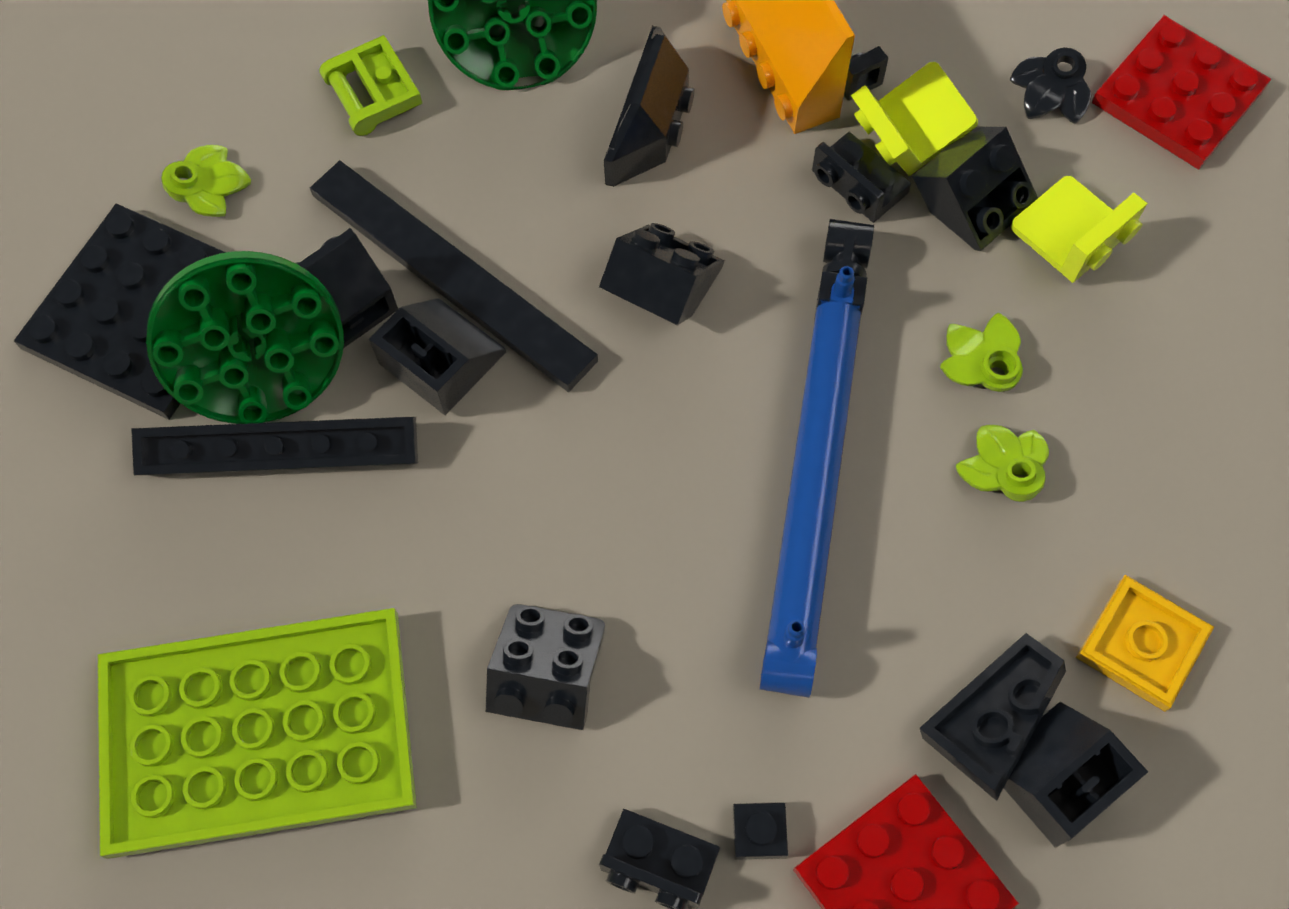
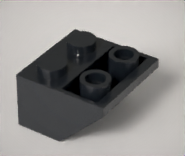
M977 126L967 135L947 146L912 176L929 212L976 251H982L1012 224L1017 215L1038 199L1007 127Z
M651 223L616 238L599 288L678 326L693 316L721 271L725 260L714 256V250L709 246L695 241L687 243L674 237L675 231L662 224Z
M351 228L339 236L328 239L319 250L303 261L296 263L314 275L332 296L341 318L344 337L343 349L398 310L391 287Z
M439 298L400 307L369 338L378 363L445 416L506 353V349Z
M1059 702L1040 719L1004 789L1056 848L1076 836L1146 775L1148 771L1110 729L1066 704Z

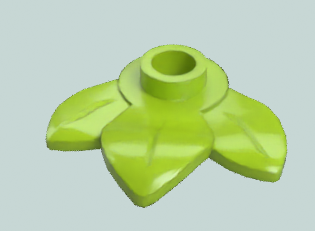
M220 145L199 146L191 150L184 161L173 162L165 167L161 176L162 186L172 199L179 202H187L189 207L197 214L210 217L226 216V201L224 197L239 192L251 185V178L239 165L227 161L228 150Z
M996 313L989 320L983 332L958 324H949L946 334V345L952 356L944 360L940 368L949 379L960 385L974 386L982 384L986 388L997 392L1011 390L1019 383L1023 374L1022 363L1017 355L1021 344L1019 333L1013 324L1001 313ZM991 368H1001L1005 375L996 374Z
M983 425L978 429L976 436L979 455L956 464V471L959 476L972 487L980 491L1001 490L1009 499L1024 502L1033 499L1042 491L1045 485L1046 474L1043 465L1049 457V448L1045 439L1035 430L1027 431L1017 438L1011 430L1003 426ZM1015 475H1025L1027 477L1020 478Z

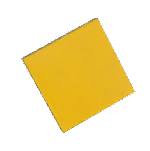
M1124 575L1076 658L1166 712L1173 705L1214 626L1129 576Z

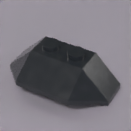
M652 25L645 48L604 158L605 185L614 187L665 163L671 146L678 147L683 131V122L680 121L682 113H689L692 107L695 89L689 87V68L658 26Z

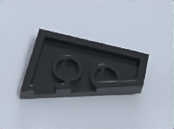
M1025 633L919 728L922 739L997 801L1066 673L1064 660Z

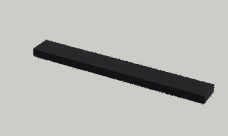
M339 160L310 187L313 197L568 393L598 362L597 353Z

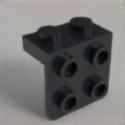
M522 604L511 606L487 667L485 712L583 730L588 713L591 677L604 636L605 623L598 618Z

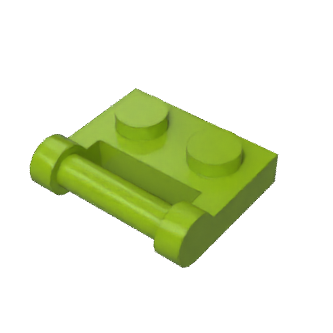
M385 35L328 59L319 68V73L327 85H332L350 116L349 125L358 136L368 135L376 128L377 124L423 104L420 92ZM356 71L374 103L366 107L362 106L346 79L347 74Z

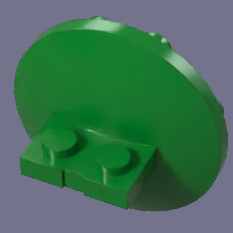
M428 0V8L434 35L439 46L452 64L466 76L480 84L499 90H513L546 85L561 77L579 60L593 34L597 15V0ZM534 76L544 78V80L531 85L514 86L519 78Z
M233 251L216 254L194 262L177 273L163 287L155 299L149 314L146 344L150 364L156 377L166 391L179 403L197 414L210 419L234 424L270 422L287 417L306 408L318 398L329 386L339 368L343 355L344 337L340 314L332 296L325 286L309 271L292 261L276 255L254 251Z

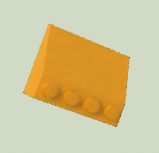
M726 0V3L722 5V10L727 25L730 28L734 27L736 29L744 55L747 58L751 57L757 67V76L760 84L764 89L769 88L774 97L778 116L783 121L787 120L794 134L840 118L855 34L835 1Z

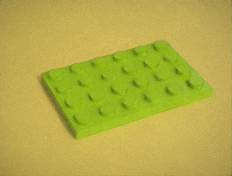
M395 608L98 654L100 856L103 858L111 859L417 808L399 620Z

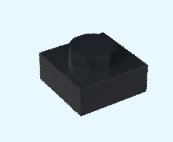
M880 46L866 53H857L851 57L844 97L847 101L852 100L851 95L864 85L869 90H872L883 84L889 57Z
M785 803L733 804L735 860L787 859L788 842Z

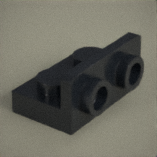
M850 131L831 147L822 142L815 148L812 171L823 185L832 187L846 199L847 204L853 211L863 214L873 223L910 191L912 183L893 167L889 166L887 162Z
M623 808L606 854L602 855L599 866L601 871L608 873L606 882L612 886L635 894L638 886L658 894L655 902L668 909H687V906L698 909L720 847Z

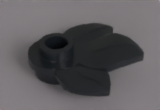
M1058 48L1047 57H1030L1018 64L1010 77V81L1013 84L1026 88L1023 102L1028 119L1041 117L1059 107L1062 114L1075 124L1084 116L1091 100L1090 88L1083 79L1086 72V61L1080 52L1072 48ZM1065 62L1072 66V70L1064 72L1057 65Z

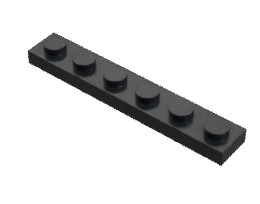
M416 417L131 428L134 475L418 463Z

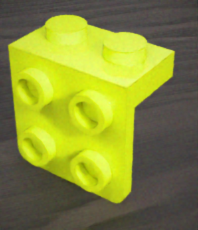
M937 62L927 63L879 101L866 85L851 95L860 108L854 113L858 122L868 135L875 130L881 139L875 145L879 153L889 166L897 162L908 176L918 171L947 146L967 135L978 125V118Z
M1064 176L1014 218L1011 230L1068 280L1074 283L1090 268L1093 271L1097 270L1112 254V249L1120 242L1125 245L1138 233L1143 225L1139 218L1148 203L1133 192L1112 210L1074 177Z

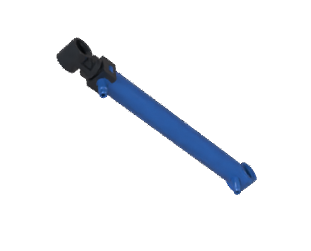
M830 219L823 257V262L827 264L823 266L817 297L813 335L759 690L810 698L858 335L868 279L864 268L867 269L874 234V225L835 219Z

